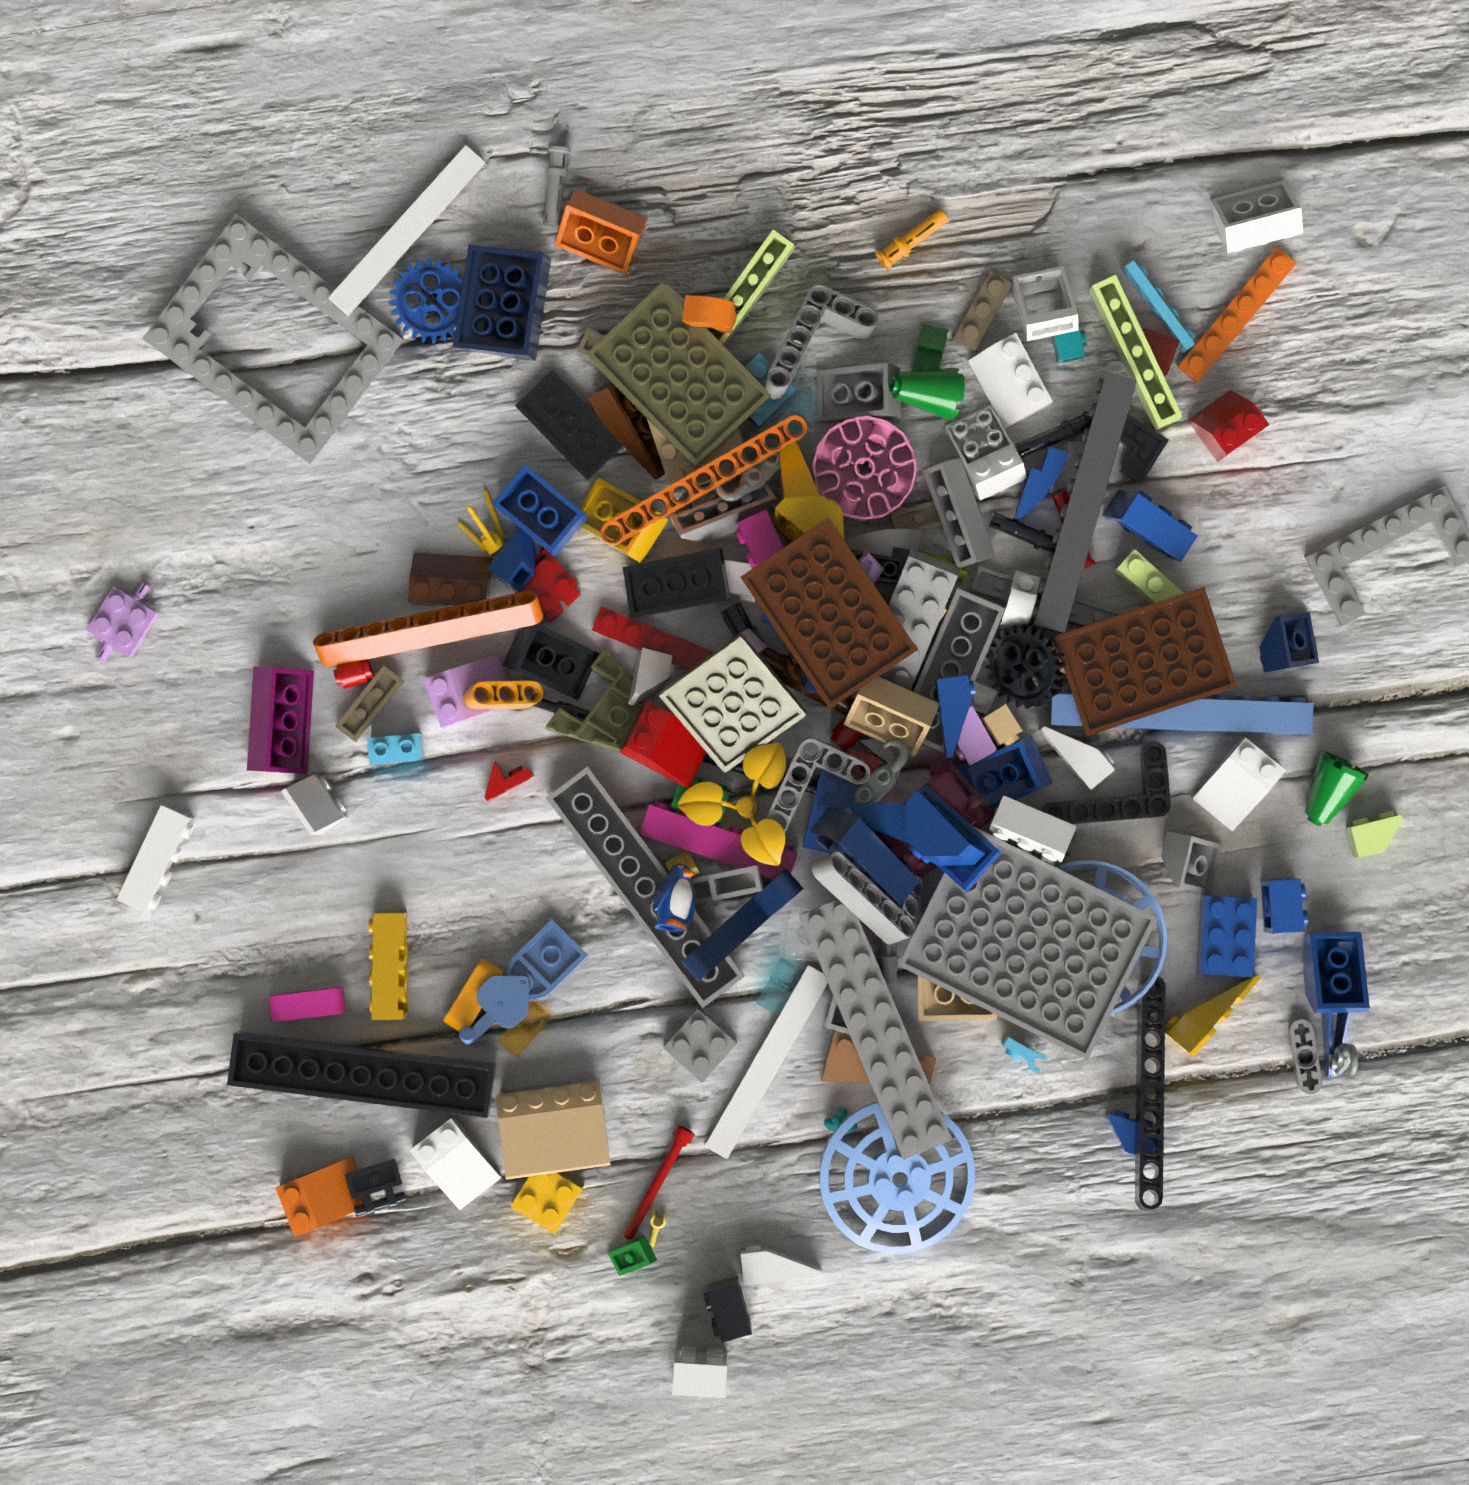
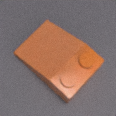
M353 1156L275 1187L294 1237L354 1212L353 1207L363 1204L361 1197L353 1200L350 1198L344 1174L358 1170Z

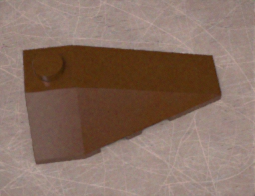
M612 382L605 384L590 394L587 398L599 420L654 480L662 477L665 471L647 418Z

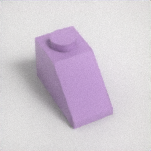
M971 704L957 742L958 746L955 748L961 761L966 759L969 765L997 751Z

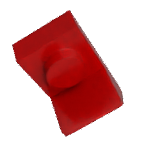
M495 761L484 795L486 801H490L533 778L534 775L530 768L523 769L521 765L508 772L510 777L506 779L498 763Z

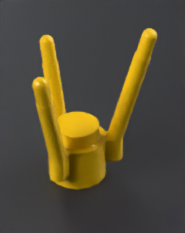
M484 490L483 494L497 532L494 529L488 531L470 505L467 506V510L484 534L481 536L483 542L461 521L457 524L480 547L483 553L487 551L489 556H491L506 545L504 539L507 536L502 530L489 492Z

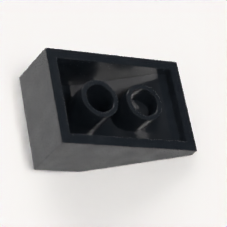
M535 624L518 629L502 666L579 700L592 672L591 665L600 653L540 624Z

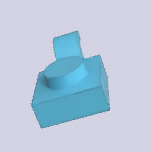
M1007 1035L1001 1044L1007 1048L1005 1050L1006 1054L1017 1060L1022 1056L1027 1060L1028 1067L1039 1073L1040 1069L1033 1065L1034 1059L1041 1058L1045 1061L1047 1059L1044 1054L1029 1049Z

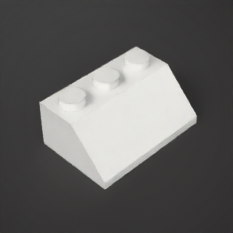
M1286 180L1210 199L1219 236L1228 253L1241 251L1257 245H1264L1268 242L1290 238L1303 233L1301 207Z
M1017 333L993 344L968 360L1004 429L1041 411L1053 402Z

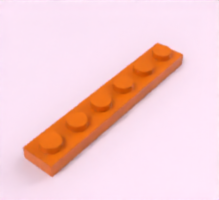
M1276 247L1177 368L1197 384L1297 263Z

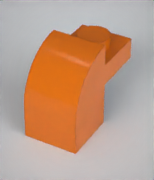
M685 295L682 321L694 327H712L722 333H732V328L736 322L734 302L715 297Z

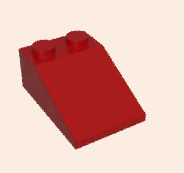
M647 701L640 708L619 753L688 789L706 751L676 716Z

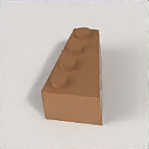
M834 1030L821 1081L870 1083L850 1034ZM915 1051L926 1079L930 1084L936 1058Z

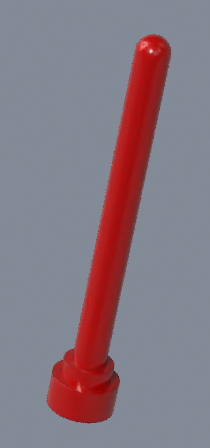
M679 1124L676 1125L672 1133L674 1135L672 1138L674 1142L624 1232V1237L627 1240H631L635 1236L682 1147H686L688 1143L692 1142L695 1133Z

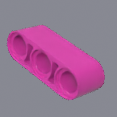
M343 987L268 996L271 1022L346 1013Z

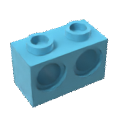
M420 733L367 738L369 764L371 765L424 760L423 740Z

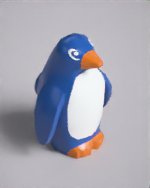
M684 864L674 865L654 894L652 908L657 913L654 926L656 929L673 932L685 931L686 925H689L692 921L695 904L690 886V878L695 872Z

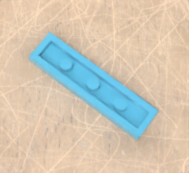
M1134 260L1122 270L1184 354L1195 345L1193 333L1187 326L1182 327L1177 320L1179 318L1178 313L1171 305L1167 306L1163 301L1164 295L1156 284L1152 286L1146 278L1149 276L1146 269L1140 263L1137 265Z

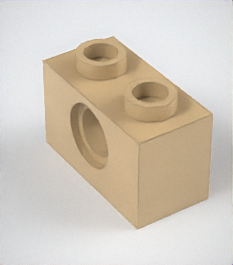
M1006 704L980 719L996 746L1003 744L1004 747H1007L1020 739L1017 734L1022 732V729Z

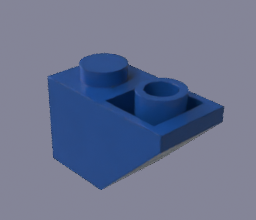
M518 528L487 569L499 581L517 593L521 592L535 574V542L522 529Z
M1115 1109L1114 1113L1107 1111L1106 1118L1122 1149L1135 1155L1136 1121L1129 1119L1130 1114L1118 1109ZM1144 1118L1146 1124L1150 1126L1155 1124L1154 1121ZM1146 1138L1144 1140V1148L1148 1152L1154 1151L1155 1143L1153 1140Z

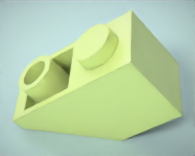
M1393 811L1377 814V820L1368 821V817L1353 820V826L1346 827L1354 858L1385 851L1403 820L1402 814L1394 815Z

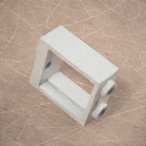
M1064 266L1013 276V293L1027 341L1078 331V313ZM1059 288L1065 309L1029 316L1024 300L1025 295Z

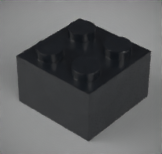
M738 1276L708 1284L707 1292L704 1293V1301L707 1311H713L714 1317L711 1318L714 1336H720L721 1343L752 1335V1324Z

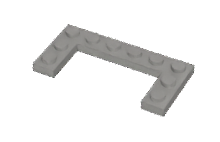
M1445 485L1305 557L1340 626H1344L1365 615L1342 567L1425 524L1433 523L1455 567L1469 561V531Z

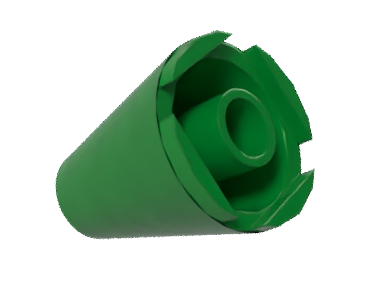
M954 367L897 372L889 381V392L897 400L943 419L951 420L959 412L958 409H955L957 403L963 402L965 390L964 376L958 373L959 368Z
M1322 751L1318 759L1305 808V814L1308 815L1307 820L1317 826H1321L1322 823L1329 824L1363 785L1369 774L1358 766H1352L1347 760L1335 754Z

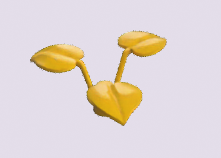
M776 742L757 746L751 749L744 758V773L748 778L755 780L751 796L740 798L737 804L722 801L723 789L713 782H701L685 791L678 802V807L694 823L702 826L716 823L723 814L722 806L737 809L744 819L751 820L753 826L745 829L741 834L743 849L755 860L768 865L780 864L786 837L783 827L777 821L763 819L758 824L756 823L760 807L755 799L757 798L756 793L759 783L767 789H772L782 781L785 775V751L782 745Z

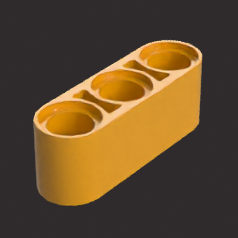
M481 681L466 689L463 699L467 707L471 709H525L542 699L543 689L536 681ZM525 689L531 693V696H534L533 700L525 697ZM475 690L482 694V701L475 697ZM500 690L505 691L507 700H503L500 697Z
M482 958L443 1022L458 1032L463 1027L471 1028L482 1010L476 997L479 988L490 977L503 976L505 971Z

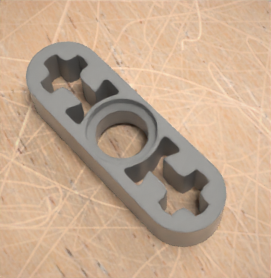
M1295 1019L1288 1027L1297 1086L1306 1094H1316L1322 1087V1077L1314 1029L1309 1021ZM1301 1023L1302 1027L1307 1028V1032L1303 1033L1304 1041L1310 1040V1045L1302 1044L1296 1047V1042L1301 1043L1300 1035L1294 1033V1030L1298 1029V1024ZM1303 1049H1308L1312 1053V1060L1307 1064H1302L1298 1059V1054ZM1314 1066L1315 1070H1309L1312 1079H1316V1083L1312 1084V1089H1309L1308 1086L1303 1085V1081L1307 1080V1074L1305 1071L1300 1073V1068L1309 1069Z

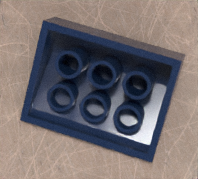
M469 244L453 347L502 357L536 361L551 258L543 252Z

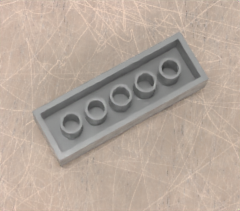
M910 550L888 606L918 650L881 674V678L911 691L957 580L960 568L916 550ZM858 691L853 693L851 697L855 699Z
M957 588L912 692L938 703L936 679L968 675L969 681L973 680L975 682L1006 608ZM938 707L933 722L921 745L943 754L944 745Z

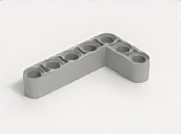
M824 285L812 286L766 377L764 388L771 394L770 398L776 400L784 397L821 321L856 338L867 339L872 336L879 318L878 313L873 308ZM813 299L820 300L822 303H818ZM837 310H841L845 312V314L839 313ZM804 319L809 320L812 323H806ZM861 321H865V322H867L869 325H865V324L861 323ZM793 340H799L802 344L795 343ZM783 360H787L792 364H786L783 362ZM772 381H778L782 385H776Z
M810 736L802 739L764 819H770L774 814L782 815L785 819L782 827L784 832H786L816 766L854 784H863L870 777V768L867 762L815 737ZM810 742L816 744L818 747L817 753L813 756L805 755L803 752L805 744ZM834 753L840 755L842 758L841 764L837 767L829 766L827 764L829 755ZM855 765L864 766L866 770L864 776L854 778L851 775L852 767ZM801 766L806 769L807 774L804 779L797 780L793 778L791 773L795 767ZM790 790L795 793L796 798L792 803L787 804L781 800L780 797L784 791Z
M836 851L813 861L812 872L815 878L886 944L891 945L914 935L925 895V884L918 875L914 876L919 880V883L900 906L885 895L842 853Z

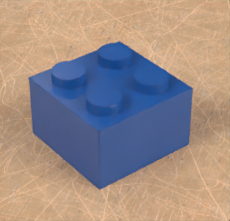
M1297 878L1260 880L1264 932L1271 934L1304 932V926L1308 925V915L1302 906V899H1306L1305 885L1301 884V880Z

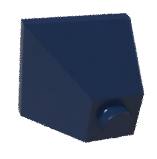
M1310 612L1275 617L1259 647L1260 661L1263 665L1264 673L1319 663Z

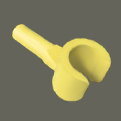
M654 1208L651 1211L650 1219L652 1233L649 1244L651 1247H655L658 1232L666 1224V1211H664L662 1217L657 1218L655 1217Z

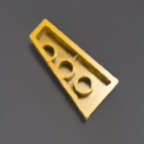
M407 912L374 913L373 919H369V934H373V945H369V959L372 960V971L369 974V983L372 986V997H370L372 1020L405 1019L409 1016Z

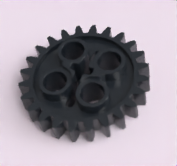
M1026 623L1019 626L1013 625L1009 629L1000 631L1001 635L994 637L995 643L989 647L993 653L986 655L991 664L985 666V668L992 670V674L987 678L995 679L996 681L992 688L999 687L1001 690L998 696L1008 695L1006 703L1015 700L1016 707L1024 704L1026 709L1033 705L1036 708L1043 705V703L1051 701L1052 697L1058 695L1056 689L1063 687L1059 679L1066 677V674L1061 672L1060 669L1067 665L1059 661L1064 656V653H1057L1056 651L1060 644L1052 645L1053 635L1044 637L1045 629L1043 628L1036 632V625L1034 624L1028 628ZM1014 646L1018 650V655L1014 651ZM1037 653L1040 654L1042 661L1038 659ZM1010 671L1013 672L1014 679L1011 677ZM1033 677L1037 680L1038 686L1034 684Z

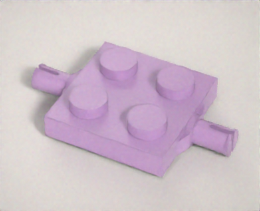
M141 582L134 595L125 593L115 586L112 587L86 629L103 643L95 656L97 659L105 662L112 649L120 651L130 658L133 657L159 615L143 601L149 589H151L150 586Z

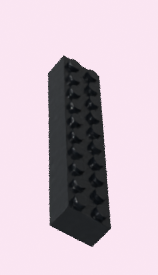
M237 1031L233 1034L227 1085L488 1118L491 1112L497 1064Z

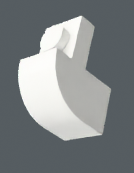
M1015 571L1010 592L1004 605L1006 609L1001 618L999 629H1009L1013 625L1019 626L1023 623H1026L1028 626L1037 597L1040 577Z

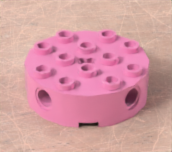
M871 416L846 419L829 429L817 445L812 465L813 480L820 496H824L829 501L834 500L841 507L844 519L860 523L882 520L892 512L897 511L910 495L917 472L914 450L905 434L887 420ZM867 464L869 465L868 470L871 473L861 475L860 469L857 467Z

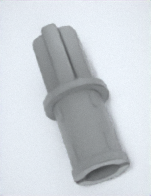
M882 940V956H879V959H882V975L886 983H897V959H900V956H897V942L890 945Z

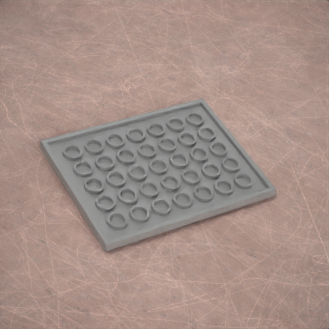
M976 828L1002 853L968 892L964 891L945 872L943 873L898 966L1088 1060L1158 918Z

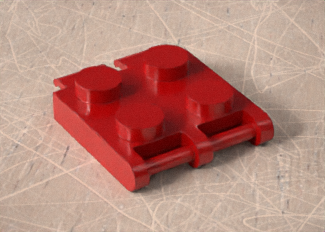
M542 547L540 549L541 552L535 557V564L544 556L546 558L535 567V574L521 592H536L544 617L552 622L564 611L558 603L563 601L568 607L581 594L576 589L579 584Z

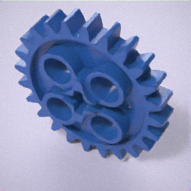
M427 258L426 265H422L418 259L416 261L417 268L415 269L408 264V274L402 271L399 272L402 281L393 280V284L398 290L393 289L389 293L396 297V299L389 301V305L396 306V309L391 311V315H399L395 324L400 325L404 323L403 333L412 330V339L420 334L423 343L427 336L431 337L432 343H435L437 336H440L443 342L446 341V333L455 337L454 328L457 324L464 278L457 277L460 269L457 268L453 272L450 271V262L445 267H442L441 259L439 258L435 265H432L430 258ZM428 276L434 277L437 280L436 287L431 289L425 287L423 279ZM413 285L419 286L430 298L433 295L436 296L435 303L447 311L449 316L443 315L434 304L426 305L427 298L415 290ZM445 294H453L457 299L456 304L453 306L444 304L442 297ZM411 295L418 297L420 300L419 306L415 308L409 307L406 304V298ZM428 313H435L439 316L440 321L436 325H430L426 322L425 316Z

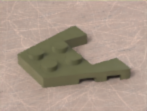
M604 648L591 665V669L612 684L583 722H580L562 708H559L547 723L546 729L619 752L640 708L647 700L644 699L635 705L628 704L632 682L626 676L623 668L613 659L610 651Z

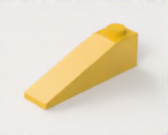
M1253 973V977L1241 979L1181 1012L1178 1016L1174 1014L1165 1023L1167 1027L1165 1034L1184 1052L1194 1057L1215 1034L1214 1025L1216 1023L1220 1024L1230 1016L1233 1010L1230 1006L1233 1003L1239 1004L1260 980V977Z

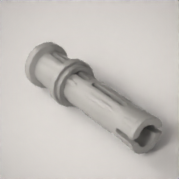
M548 146L550 157L549 166L545 170L548 176V187L543 225L559 227L564 178H567L569 173L566 168L568 154L571 153V149L562 146Z

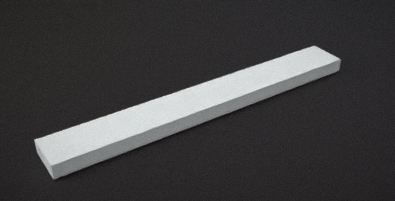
M465 145L328 297L329 300L349 316L485 165V161Z
M810 965L807 966L707 1140L706 1148L728 1159L826 988L828 982L824 973Z

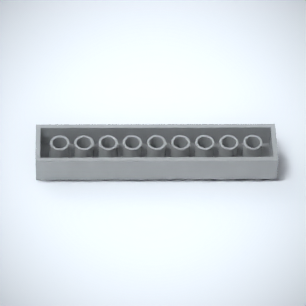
M587 766L546 797L702 1008L745 977L730 955L699 982L681 963L684 958L713 933L696 909L692 921L689 925H686L685 931L673 932L654 928L657 913L652 908L653 898L657 888L660 887L668 872L590 767Z
M834 899L799 914L903 1160L952 1140L858 917L839 899Z

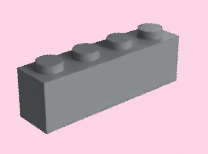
M961 458L945 461L923 470L956 566L962 568L994 557L995 554Z

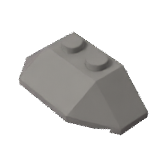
M738 475L722 484L723 490L733 492L738 487L742 476ZM711 482L700 487L706 488L711 484ZM768 483L758 490L745 494L737 501H726L720 498L715 488L670 514V519L681 538L708 543L735 532V530L739 529L737 522L767 510L776 501V497ZM688 491L682 494L679 501L688 498Z

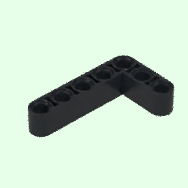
M1153 741L1143 745L1140 750L1143 795L1051 802L1043 806L1041 811L1047 813L1050 807L1055 806L1060 810L1059 819L1070 824L1165 816L1171 808L1165 747L1161 743ZM1150 746H1154L1159 750V757L1155 761L1147 757V750ZM1153 772L1159 773L1162 778L1160 785L1157 787L1149 783V776ZM1155 798L1161 799L1164 803V808L1159 813L1154 812L1151 808V803ZM1129 800L1135 801L1138 805V810L1134 815L1128 814L1125 810V805ZM1103 802L1109 803L1112 807V813L1108 817H1103L1099 812V807ZM1078 804L1083 805L1086 809V815L1082 819H1077L1073 815V809Z

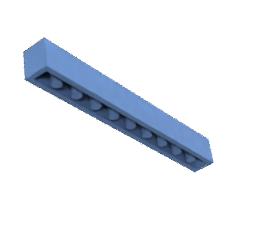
M1056 689L1058 695L1052 697L1049 702V726L1083 727L1071 689ZM1212 695V699H1199L1114 728L1313 734L1314 703H1306V698L1291 697L1290 702H1280V697L1265 696L1264 701H1254V696L1241 695L1238 696V700H1228V695Z

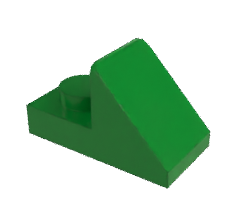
M923 324L912 371L939 369L947 339V329Z
M640 1235L608 1252L619 1276L657 1261L653 1249L644 1235Z

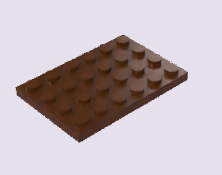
M829 517L740 577L829 709L918 650Z
M1205 587L1053 637L1055 644H1060L1057 648L1058 653H1064V656L1060 659L1062 663L1067 665L1063 668L1086 736L1237 687Z

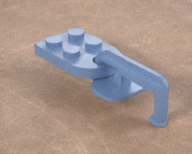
M551 919L512 957L507 967V976H492L479 988L476 996L477 1002L487 1013L472 1028L463 1027L459 1032L460 1039L466 1045H472L495 1022L503 1028L515 1027L528 1014L529 1001H538L548 997L589 957L588 954Z

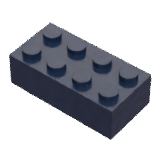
M829 806L811 829V832L818 838L816 843L827 851L829 850L831 853L836 851L842 853L895 904L901 906L919 883V880L859 817Z

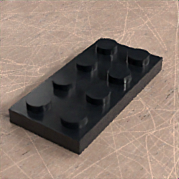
M553 370L515 405L587 481L624 447L599 420L598 416Z
M723 548L623 567L629 613L632 619L730 600Z

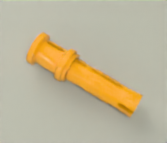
M941 209L936 210L935 213L902 237L895 236L892 239V243L882 250L875 251L877 259L889 271L892 269L891 265L899 259L908 257L913 247L929 237V235L945 223H948V218ZM931 224L930 227H928L926 230H924L922 233L916 236L919 232H921L923 229H925L927 226Z

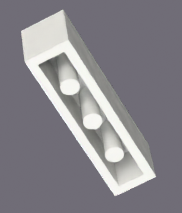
M160 806L116 900L144 913L150 912L151 909H156L161 899L158 893L162 885L166 886L171 878L172 872L169 871L173 862H178L183 852V848H180L184 838L188 839L193 831L192 817L169 806Z

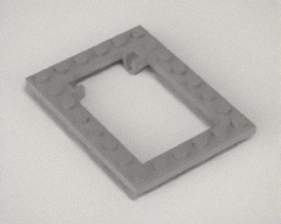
M235 214L142 338L309 464L313 463L404 341L360 306H357L347 316L328 298L336 288L237 214ZM231 266L252 282L264 267L367 345L306 427H303L201 350L212 335L199 327L191 319Z

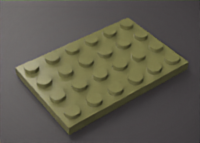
M661 283L587 352L586 356L696 468L770 398L771 394L706 327H694L682 321L684 304Z

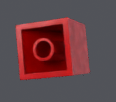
M1229 390L1188 419V422L1217 462L1270 425L1255 403L1232 390Z

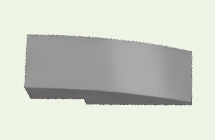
M916 528L878 530L855 536L845 542L852 550L864 552L866 549L869 553L894 557L897 556L898 548L924 551L927 530Z
M758 865L690 879L694 904L763 891Z

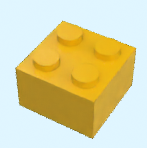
M563 1172L529 1176L511 1204V1207L555 1234L583 1190L584 1185Z

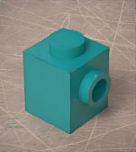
M1079 324L1078 331L1051 336L1057 364L1083 359L1085 356L1083 346H1087L1085 331H1080Z

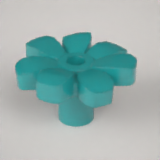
M838 1108L837 1115H832V1118H825L824 1126L828 1130H835L847 1118L848 1110ZM855 1123L846 1133L849 1134L856 1131L857 1123Z

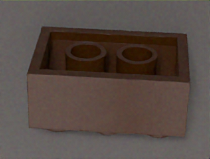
M414 553L409 578L408 603L411 605L450 607L489 599L491 572L487 568L492 562V557Z

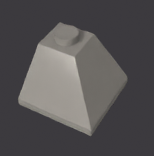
M1167 831L1161 857L1174 885L1210 895L1222 844Z

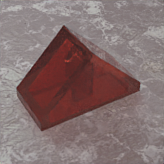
M1144 328L1142 331L1165 378L1180 340Z

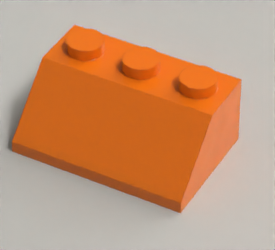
M576 189L566 205L555 246L626 275L642 239L648 218Z

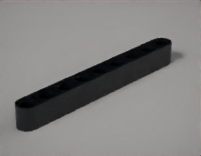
M1160 976L1154 982L1157 986V993L1150 994L1147 991L1137 1001L1135 1203L1138 1208L1144 1211L1158 1208L1163 1200L1166 986ZM1146 977L1139 983L1138 990L1148 979V977ZM1149 1007L1153 1008L1157 1013V1018L1154 1021L1146 1016L1145 1012ZM1146 1034L1155 1036L1157 1040L1155 1047L1149 1046L1146 1043ZM1146 1060H1152L1156 1064V1071L1154 1073L1146 1070ZM1146 1086H1152L1155 1089L1156 1096L1154 1099L1146 1097L1144 1093ZM1146 1112L1154 1114L1156 1121L1153 1126L1146 1124L1144 1121ZM1146 1138L1154 1141L1155 1150L1153 1152H1148L1144 1148V1140ZM1145 1165H1151L1154 1168L1155 1175L1152 1179L1145 1177L1143 1173ZM1146 1191L1154 1195L1155 1200L1151 1206L1143 1201V1194Z

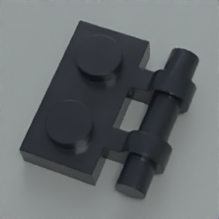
M395 1159L344 1174L350 1198L352 1200L359 1197L362 1198L363 1204L353 1207L356 1217L364 1214L370 1216L375 1214L377 1210L387 1207L392 1209L397 1207V1204L406 1202L404 1191L394 1194L392 1188L402 1184ZM384 1190V1198L371 1200L370 1194Z

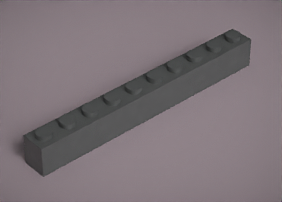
M1106 372L1105 378H1099L1095 393L1100 394L1097 404L1092 402L1088 418L1093 420L1090 429L1085 428L1081 443L1085 444L1083 454L1078 453L1074 468L1078 469L1076 479H1070L1067 493L1071 494L1069 504H1063L1060 518L1064 519L1061 529L1056 528L1052 543L1057 544L1054 554L1049 553L1045 569H1049L1047 580H1041L1038 594L1042 595L1040 605H1034L1031 619L1035 620L1034 625L1036 627L1062 634L1066 632L1137 380Z

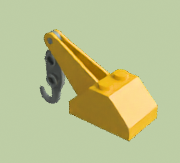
M797 442L743 472L740 483L733 492L724 491L722 485L716 488L720 498L726 501H737L745 494L762 488L780 470L783 500L775 507L774 528L792 542L829 517L844 539L842 509L834 500L829 501L824 496H820Z

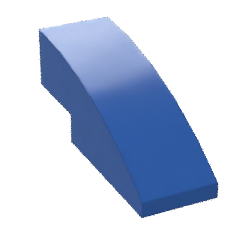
M1049 446L1041 469L1031 468L1029 470L1013 520L1019 521L1046 496L1063 470L1069 455L1068 452Z

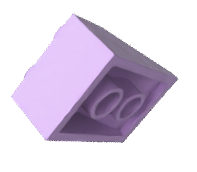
M499 653L423 679L442 729L497 710L471 709L464 703L463 695L466 689L477 682L509 681L504 666H502L503 663ZM475 690V697L482 701V694ZM500 690V697L503 700H507L505 691Z

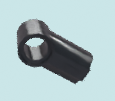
M740 602L721 612L722 618L733 635L732 639L749 628L764 643L755 625H752Z

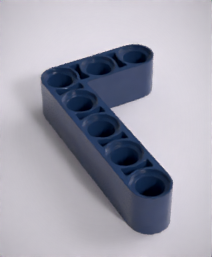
M785 869L763 888V891L755 894L684 958L681 963L699 982L767 919L804 888Z

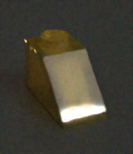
M530 1001L528 1014L515 1027L508 1028L497 1043L518 1059L552 1015L534 1001Z

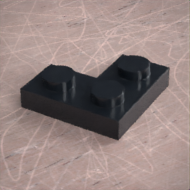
M1128 414L1120 442L1132 450L1119 471L1135 482L1142 484L1169 439Z

